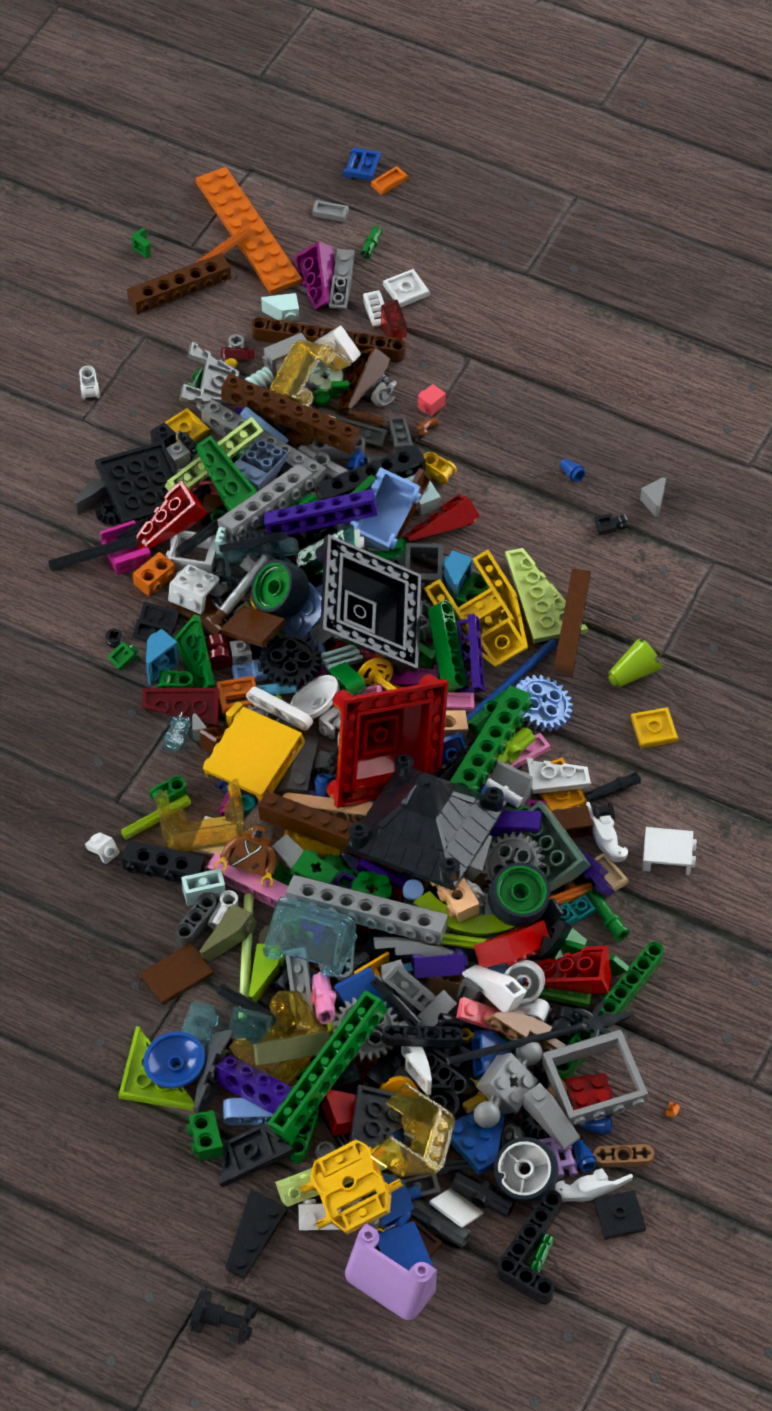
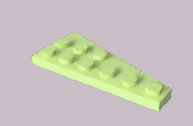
M523 548L505 551V558L533 643L559 639L566 600L553 584L547 581L544 573L538 570L535 562ZM582 624L580 634L588 633L587 626Z

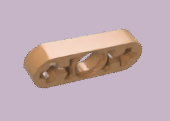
M647 1144L599 1146L593 1153L597 1158L595 1159L596 1166L600 1168L648 1166L654 1159V1150ZM620 1152H626L629 1158L621 1160L617 1155ZM642 1152H646L647 1158H643ZM611 1153H614V1160H612ZM600 1154H604L605 1160H601Z

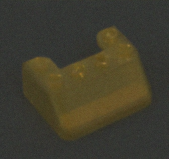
M278 991L270 1001V1010L277 1019V1022L258 1043L327 1030L317 1019L316 1014L299 991ZM239 1037L229 1046L237 1059L288 1086L302 1072L303 1068L309 1064L310 1058L316 1056L312 1055L256 1065L254 1047L247 1038Z

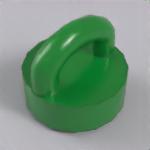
M325 388L315 390L313 392L314 404L317 406L327 405L330 402V391Z

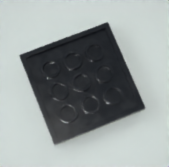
M163 441L95 460L96 468L121 524L133 520L135 522L143 520L154 514L156 507L160 508L166 500L164 496L169 492L165 487L167 481L177 474Z

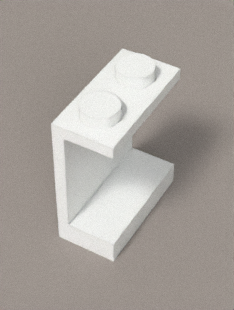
M646 827L642 871H650L651 863L686 866V875H690L691 868H695L696 856H692V851H696L697 839H693V831Z

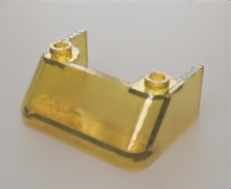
M299 340L292 345L270 387V391L310 407L313 395L305 385L318 360L335 372L350 366L351 362L328 345Z
M234 779L227 786L230 800L224 805L225 816L188 822L187 814L183 809H170L167 790L160 792L155 797L165 847L188 852L225 846L235 836H242L244 806L238 779Z
M405 1083L387 1100L386 1104L403 1115V1128L413 1135L411 1146L408 1148L392 1136H389L370 1157L398 1176L436 1174L444 1166L455 1119L448 1110L408 1083Z

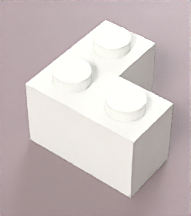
M341 325L310 346V354L317 364L331 356L340 370L353 363L361 355Z

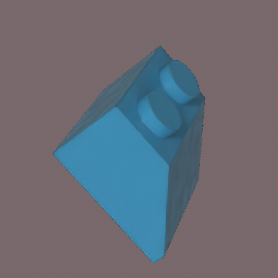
M452 550L449 557L446 556L443 561L444 571L442 578H444V586L456 603V597L472 573L473 558Z
M163 629L151 634L147 639L146 668L148 684L150 686L160 679V671L172 670L179 664L177 641Z

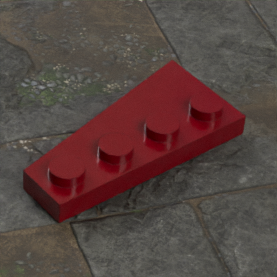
M143 688V709L192 720V715L197 714L203 723L219 727V688Z

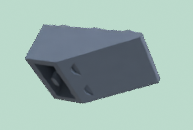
M259 437L234 464L258 492L274 481L289 456V452Z

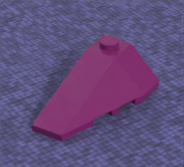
M318 241L294 255L296 271L302 278L301 283L308 291L307 295L314 310L329 304L335 265L333 247Z

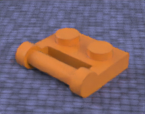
M254 676L216 682L217 688L220 689L222 714L227 713L236 703L227 704V700L245 698L248 691L252 687H256ZM249 700L240 701L245 708H248V705L255 707Z

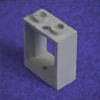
M302 333L264 348V356L262 357L264 367L269 368L274 376L273 383L291 374H297L310 368V344ZM296 353V357L276 365V361Z

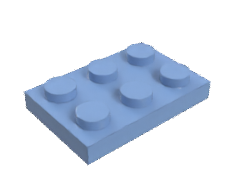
M310 582L306 603L297 614L290 618H285L287 624L279 631L281 634L285 633L286 636H289L292 632L293 637H296L300 633L301 639L307 636L308 640L311 636V628L320 622L322 594Z

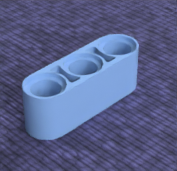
M230 1098L223 1102V1122L226 1125H268V1121L274 1115L244 1098Z

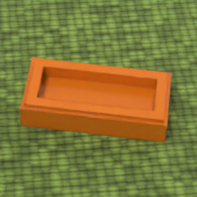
M396 166L371 181V186L383 195L408 180V175Z

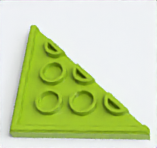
M136 1026L118 1095L119 1099L194 1111V1101L184 1087L164 1088L156 1085L149 1079L145 1072L143 1061L145 1052L151 1042L143 1034L141 1028Z

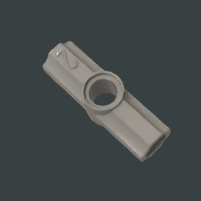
M301 445L298 448L299 452L326 467V477L329 479L348 472L347 469L331 461L329 455L324 452L318 453L306 445Z

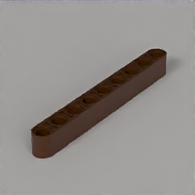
M262 317L252 320V337L257 341L278 343L302 333L311 346L315 341L334 330V328ZM345 330L359 351L376 347L389 357L390 361L401 362L405 359L406 343L402 339Z

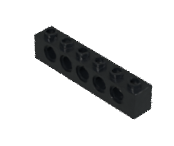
M416 445L407 447L399 452L389 454L386 457L317 483L318 497L320 500L351 494L370 475L377 479L376 474L380 467L404 479L415 475L419 468L426 471V460Z

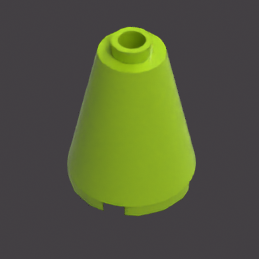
M642 638L636 640L609 671L610 676L608 679L613 686H624L662 669L661 662L657 663L655 660L657 654L645 640L641 642Z

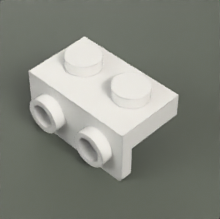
M309 1198L304 1200L303 1203H299V1230H319L315 1221L326 1217V1211L322 1202H316V1199ZM329 1224L320 1230H338L339 1228Z

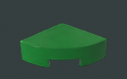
M331 381L329 389L330 398L339 396L338 394L344 390L347 391L349 381Z

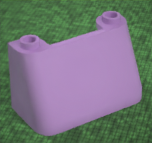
M366 1223L358 1233L345 1269L346 1280L402 1319H415L436 1292L437 1269L425 1262H419L408 1271L375 1249L379 1242L378 1231Z

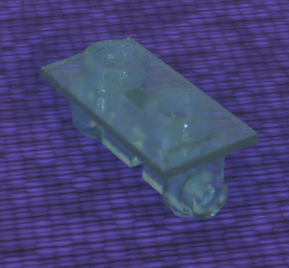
M183 711L177 717L173 716L169 724L172 728L166 732L162 740L165 742L163 750L166 746H169L173 752L181 749L185 737L179 735V733L186 736L191 726V720L188 717H181Z

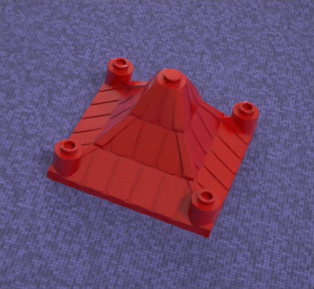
M427 674L421 678L419 685L359 696H353L346 690H340L335 693L332 702L341 711L337 778L332 780L327 786V793L334 799V806L336 808L375 801L393 774L394 760L400 754L412 756L414 768L422 772L433 774L442 766L448 694L447 680H439L432 674Z

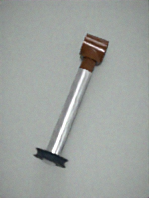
M259 545L260 549H256L260 556L258 561L214 615H208L202 622L203 633L206 637L221 632L220 628L224 625L223 621L250 589L258 569L270 560H280L272 550L264 545Z

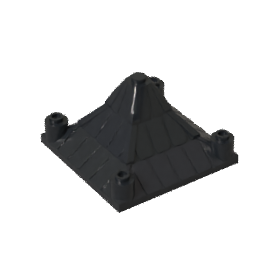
M328 534L324 537V543L315 550V556L323 564L324 572L320 622L311 628L312 638L318 643H324L331 637L334 640L346 642L374 655L381 656L390 661L393 673L397 676H403L408 671H416L418 669L421 574Z
M400 754L394 760L393 774L367 812V815L361 823H355L349 828V840L346 843V850L455 891L507 807V801L504 800L503 791L497 787H490L482 794L415 769L412 756Z

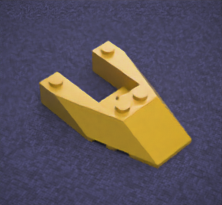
M486 550L472 560L488 585V590L457 607L441 579H438L424 589L433 605L443 600L451 603L455 621L468 619L469 614H476L480 618L482 655L486 661L496 668L528 649L517 594L490 551ZM468 624L462 625V633L466 636L469 634ZM468 640L466 645L470 647V643Z

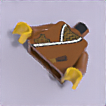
M254 826L252 833L243 832L242 836H235L227 842L220 855L221 859L214 864V869L217 863H222L224 866L221 872L226 869L227 865L262 876V886L264 881L269 879L271 881V888L273 886V879L271 877L274 875L277 860L274 849L270 846V840L263 838L265 829L261 826Z

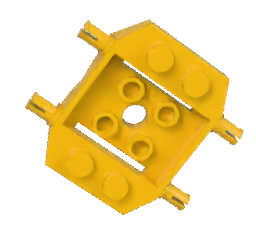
M354 1140L314 1161L310 1173L311 1181L300 1186L303 1194L316 1189L321 1197L326 1217L315 1221L319 1230L329 1224H333L348 1235L362 1228L366 1223L370 1224L390 1213L392 1192L404 1186L400 1178L390 1184L385 1182L375 1158L388 1151L384 1143L372 1149L366 1144ZM353 1179V1186L345 1188L346 1181ZM374 1191L377 1192V1194L339 1213V1209L349 1206L351 1203L370 1195Z

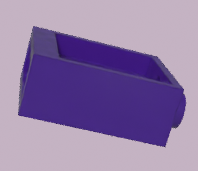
M446 947L455 951L456 954L435 956L411 954L413 973L415 978L462 975L465 971L464 968H468L467 956H465V952H462L460 947Z

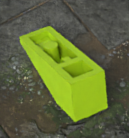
M257 944L249 991V998L255 1002L260 999L269 987V984L279 973L280 966H284L285 954H281V946Z

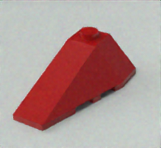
M180 481L164 496L166 500L160 508L156 507L154 510L155 515L143 525L136 535L139 550L146 547L150 549L192 527L208 514L201 502L183 481Z
M458 494L440 507V512L430 514L426 523L421 522L406 533L404 538L408 541H413L466 525L470 526L477 521L476 518L480 515L469 497Z
M587 946L581 948L582 951L570 954L568 952L563 954L564 957L554 960L549 958L536 962L544 972V988L585 994L609 993L611 968L608 946ZM527 978L524 979V984H529Z

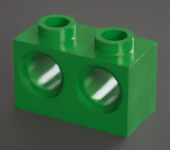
M471 573L456 597L457 607L489 589L480 574Z
M210 1110L189 1115V1123L186 1124L188 1136H193L194 1142H191L193 1155L197 1154L199 1161L223 1156V1146L214 1111ZM200 1125L206 1126L203 1129L197 1128ZM206 1143L210 1144L209 1147H203L202 1145Z

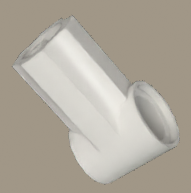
M228 890L221 894L220 902L208 921V926L215 930L232 905L225 904L226 902L231 901L233 902L232 904L238 906V896L234 891Z
M536 998L532 1002L520 1004L518 1008L511 1012L524 1014L544 1022L550 1005L545 1000Z

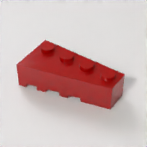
M542 920L527 926H521L473 946L479 966L486 968L506 963V966H509L539 952L544 937H549L545 922Z

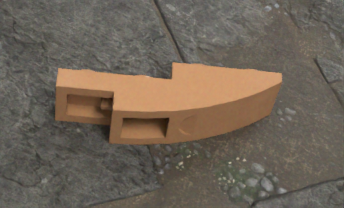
M496 1012L486 1016L484 1019L485 1022L490 1024L492 1029L501 1031L512 1041L548 1032L552 1029L551 1026L538 1019L514 1012ZM556 1038L539 1042L544 1053L565 1047V1044Z

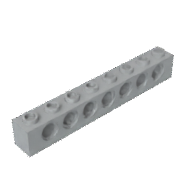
M214 400L201 410L202 422L222 437L227 436L247 421ZM263 430L260 438L289 452V456L280 471L287 472L297 464L311 471L315 485L311 491L316 493L317 483L326 480V467Z
M293 875L286 890V906L367 926L372 929L375 928L391 934H398L410 939L425 941L429 944L441 945L447 930L448 914Z

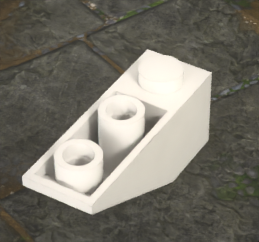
M474 965L462 973L465 978L468 977L482 988L481 993L502 1012H511L518 1008L527 992L513 977L478 965Z

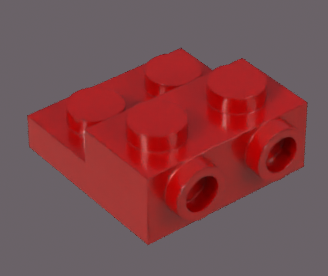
M606 1073L565 1079L567 1094L569 1095L573 1111L613 1099Z

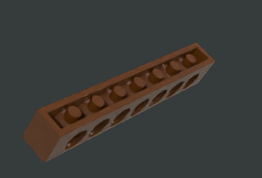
M229 373L221 386L222 400L243 409L248 407L259 416L350 455L359 442V428Z

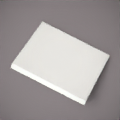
M452 1188L429 1201L430 1205L461 1228L484 1214L482 1210Z

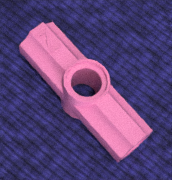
M319 972L314 974L311 979L313 990L311 1005H315L316 1017L320 1023L328 1024L333 1022L336 1016L334 1009L336 992L331 990L330 978L327 976V973Z

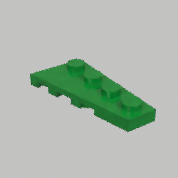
M211 435L197 444L195 448L228 512L257 493V490Z
M193 615L175 636L174 640L177 641V649L187 671L193 676L194 687L213 688L215 682L199 615Z

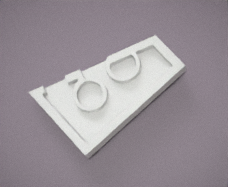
M526 758L528 773L533 777L532 794L590 788L591 786L588 767L565 763L557 765L551 764V761L544 760V762L533 761V758Z

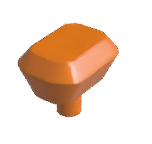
M669 1102L665 1113L666 1116L675 1117L680 1106L675 1102Z

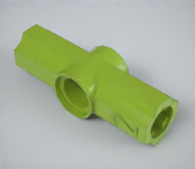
M524 727L518 731L512 741H508L506 750L503 755L499 756L498 761L504 763L515 762L520 757L521 752L535 741L532 731Z

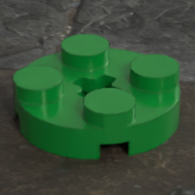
M362 871L354 879L351 890L390 900L392 886L387 875ZM367 888H374L375 891L370 893Z

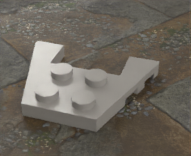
M191 342L187 358L205 364L201 387L198 389L184 384L179 401L210 403L214 400L218 403L231 404L221 399V386L229 373L239 377V371L221 359L218 361L213 358L210 352L201 350L197 347L198 344Z

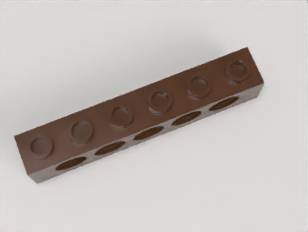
M222 253L128 288V301L136 314H140L231 279V267Z

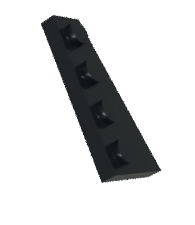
M253 1189L250 1190L226 1264L227 1271L245 1280L287 1214L288 1207Z

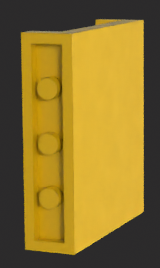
M242 707L240 712L236 713L231 726L225 730L221 741L215 745L210 758L205 760L203 770L207 778L213 775L256 795L260 802L266 791L274 792L304 745L305 740L301 732Z

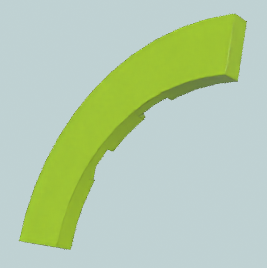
M430 891L413 901L414 906L448 914L447 930L470 936H490L491 934H503L519 928V926L516 927L501 922L494 914L475 915L457 923L454 917H450L447 905L438 900Z

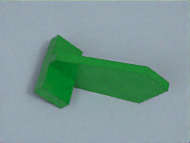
M571 928L567 939L554 954L552 960L564 957L563 954L568 952L573 954L582 951L581 948L587 947L585 945L587 939ZM609 953L611 976L616 977L626 972L630 966L616 955Z

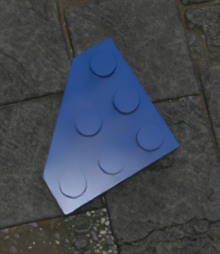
M473 1111L443 1126L441 1129L443 1136L477 1175L494 1167L504 1115L500 1112V1120L494 1127L483 1128L475 1122Z

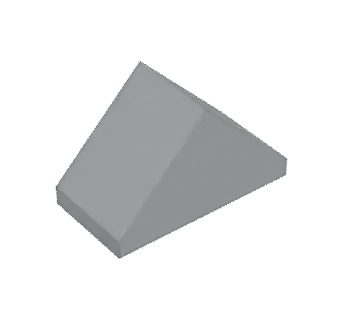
M663 477L641 488L640 500L655 517H659L665 491L666 478Z

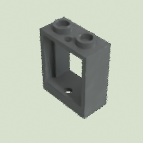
M406 543L405 568L409 570L410 557L438 558V574L419 573L421 574V590L425 591V587L438 579L442 581L443 544Z

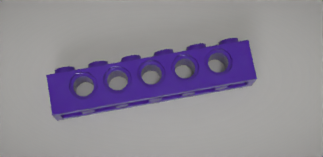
M373 489L266 512L264 513V524L267 532H287L288 536L347 523L352 520L356 521L378 516L377 502Z

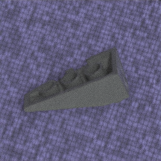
M303 735L305 743L275 788L274 794L283 796L285 793L309 795L319 737Z
M232 1030L217 1032L206 1043L205 1066L199 1077L193 1107L195 1114L206 1111L219 1088L216 1078V1066L228 1055L236 1058L240 1052Z

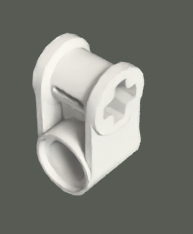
M83 366L79 370L82 400L91 397H97L98 399L100 398L95 369L92 366Z

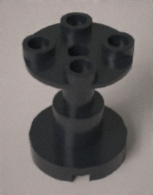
M201 1289L199 1296L202 1298L200 1302H195L190 1325L192 1327L190 1331L200 1334L205 1324L218 1328L221 1324L240 1329L238 1345L245 1344L252 1334V1327L249 1326L251 1319H255L257 1306H253V1303L249 1302L244 1316L225 1311V1306L211 1303L212 1291Z

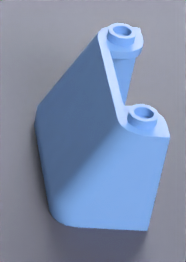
M380 467L376 474L377 479L371 486L377 502L378 516L356 521L352 520L348 528L346 540L351 542L352 530L359 529L360 537H364V546L389 551V549H394L398 541L395 538L412 505L418 503L421 494L419 493V485Z

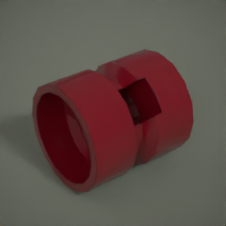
M223 634L208 636L205 642L211 669L220 670L227 668L232 663L228 637Z

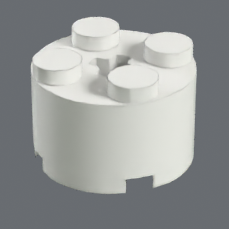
M529 960L518 961V963L511 965L504 974L513 977L520 985L521 981L519 979L527 978L529 984L522 986L527 992L520 1004L529 1003L538 998L545 985L543 970L536 963Z

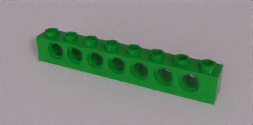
M509 685L450 780L451 783L480 792L481 785L485 784L488 780L489 772L491 769H495L499 756L504 754L508 741H512L516 728L522 725L526 712H530L532 708L531 693Z
M366 990L363 992L267 1124L277 1136L289 1143L294 1140L388 1011L382 999Z

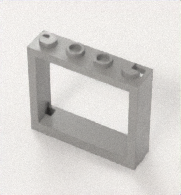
M621 1030L543 1053L542 1064L560 1108L572 1125L579 1124L581 1126L586 1121L593 1119L601 1120L606 1115L612 1113L620 1114L625 1109L632 1107L639 1108V1105L647 1102L648 1092ZM618 1047L637 1091L573 1111L555 1066Z

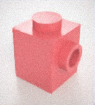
M434 384L426 390H422L418 395V408L430 417L446 404V393Z

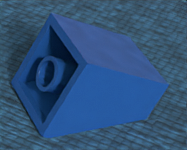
M370 967L334 985L336 992L335 1006L338 1011L339 1007L346 1009L345 1001L352 1004V997H355L358 1001L365 990L382 999L383 996L370 984L376 978ZM388 1002L386 1005L387 1009L391 1008V1005Z

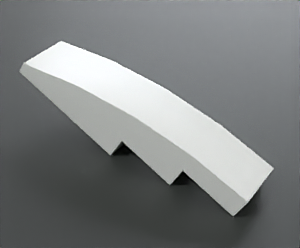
M405 1020L399 1023V1026H409ZM409 1034V1035H407V1037H409V1038H416V1037H417V1036L414 1035V1034ZM401 1046V1054L406 1059L405 1070L427 1096L431 1095L432 1078L423 1047Z

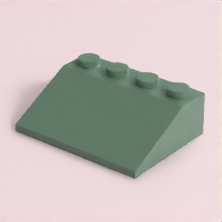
M539 801L528 810L541 811L542 817L539 833L520 831V833L524 834L525 838L527 836L531 837L532 841L538 843L536 847L542 849L539 854L544 855L545 858L540 860V862L546 865L540 867V870L547 877L551 892L577 878L591 865L549 807ZM501 833L500 838L504 839V833ZM510 849L504 852L506 856L510 854ZM528 853L523 855L522 862L528 859Z

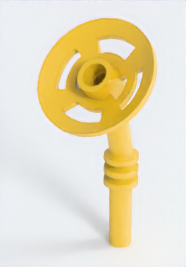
M384 658L370 659L358 671L365 685H381L386 690L397 689L389 683L393 675V667ZM377 664H384L387 667L385 669L382 666H377ZM371 668L372 671L368 674V678H364L366 671Z

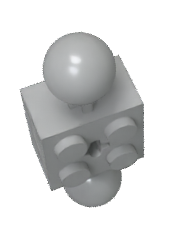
M531 1042L523 1047L516 1048V1057L512 1053L495 1057L476 1085L489 1100L479 1103L474 1110V1120L480 1127H494L500 1120V1112L502 1114L518 1112L523 1104L524 1094L534 1088L538 1082L526 1067L535 1065L540 1061L542 1048L539 1043Z

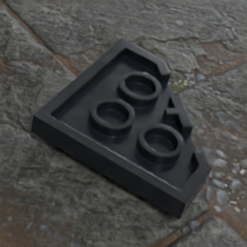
M358 1085L355 1090L350 1142L358 1140L368 1147L374 1148L416 1118L418 1098Z

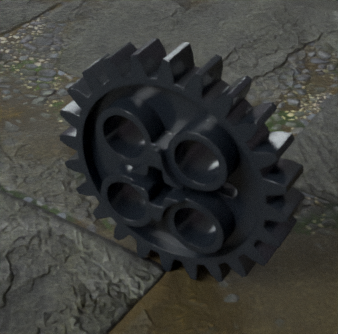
M291 632L289 636L283 633L281 638L275 635V641L271 639L269 644H266L264 649H261L259 662L260 668L263 669V674H268V680L274 678V684L280 681L281 686L288 683L290 688L292 683L298 687L299 682L306 685V679L312 681V677H316L317 671H320L322 658H320L321 652L318 651V646H313V640L307 642V636L301 639L300 633L293 637Z

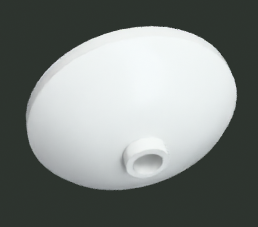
M331 675L314 678L297 691L290 705L307 713L312 719L319 717L333 705V696L339 691L340 684Z

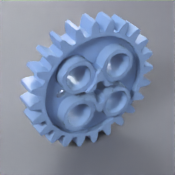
M533 675L531 679L527 676L525 680H520L519 684L516 685V688L531 693L532 708L529 713L526 712L523 722L528 721V727L532 724L534 725V730L540 727L542 732H544L545 728L551 732L553 728L558 730L560 726L563 727L569 720L572 713L571 707L573 706L572 703H569L571 697L566 696L568 691L561 690L563 685H556V680L550 682V677L544 680L542 675L538 679Z

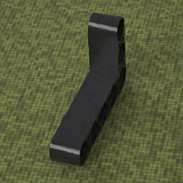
M550 1190L548 1194L540 1199L498 1262V1278L540 1304H548L552 1301L554 1283L546 1276L525 1265V1263L540 1243L542 1235L546 1234L560 1213L562 1196L555 1190ZM553 1201L556 1205H549L547 1202ZM537 1218H544L545 1221L540 1222V1221H537L536 1219H537ZM532 1234L535 1237L527 1238L525 1235ZM514 1251H522L523 1254L517 1255ZM509 1267L512 1271L507 1272L503 1268ZM522 1278H528V1279H530L531 1281H530V1282H523L521 1279H522ZM547 1289L549 1292L541 1293L539 1290Z

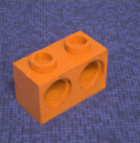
M158 552L133 573L134 585L150 597L158 592L163 585L174 579L176 576L175 564Z

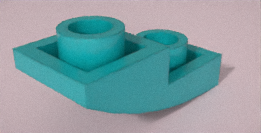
M586 894L570 904L565 902L560 905L564 914L559 920L573 925L597 911Z

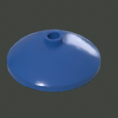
M169 1032L159 1036L148 1046L143 1063L145 1072L153 1083L160 1087L173 1089L184 1087L197 1079L204 1069L206 1056L201 1042L193 1035L185 1032Z

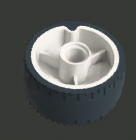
M530 1137L516 1138L505 1144L498 1152L494 1163L495 1179L501 1190L509 1197L523 1202L536 1201L548 1194L555 1186L559 1173L556 1156L549 1146L538 1139ZM528 1163L531 1167L530 1172L523 1175L520 1168L523 1164Z

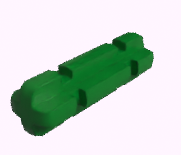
M548 1234L542 1235L541 1242L538 1244L533 1260H531L529 1265L530 1268L539 1273L549 1248L553 1243V1237Z

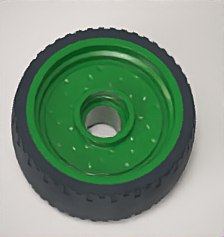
M277 559L263 564L256 572L251 585V597L255 607L262 612L284 619L292 617L302 609L309 593V581L306 573L295 564Z
M523 862L511 863L503 867L494 876L488 891V902L493 914L501 922L516 927L527 926L535 922L544 913L550 900V885L547 877L534 865ZM514 894L521 895L522 899L517 898Z

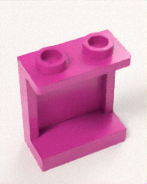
M135 521L125 522L101 531V543L106 544L116 541V536L136 524ZM135 546L108 554L107 556L116 574L119 575L140 568L151 559V552L148 547L139 550Z

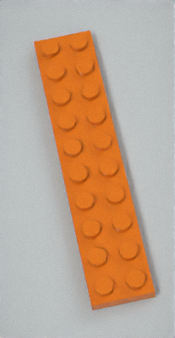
M227 167L196 177V184L231 236L246 225L251 227L253 233L237 245L269 293L272 295L301 284V276Z

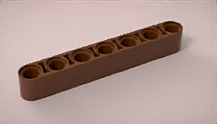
M572 568L553 675L573 678L591 571Z

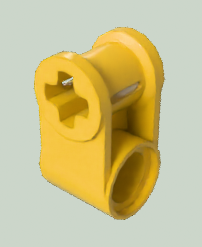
M433 452L423 455L426 460V472L429 476L440 484H447L448 478L456 473V466Z

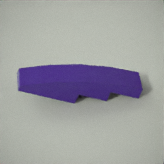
M504 810L490 836L500 837L501 833L512 834V832L519 835L520 831L539 833L542 817L541 811Z

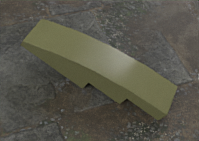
M329 1031L253 1044L256 1065H263L317 1055L329 1040Z

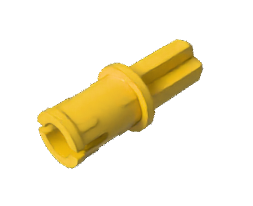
M479 1091L476 1096L463 1102L462 1107L469 1114L475 1110L479 1103L489 1100Z

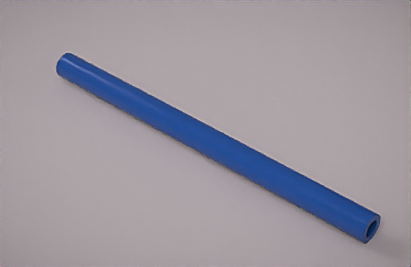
M550 639L466 716L467 722L484 708V704L487 701L495 699L504 690L506 691L509 685L514 686L557 646V642L554 639Z

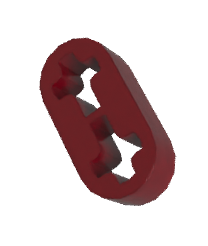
M222 347L221 357L254 359V349Z

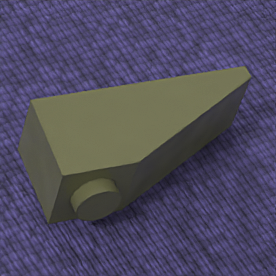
M232 904L199 951L205 962H211L245 940L254 931L257 924L253 914Z

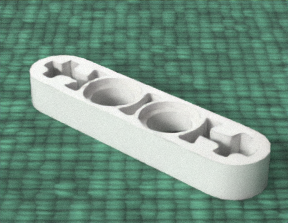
M252 687L246 694L247 699L252 704L301 730L306 731L313 724V719L307 713L257 687Z

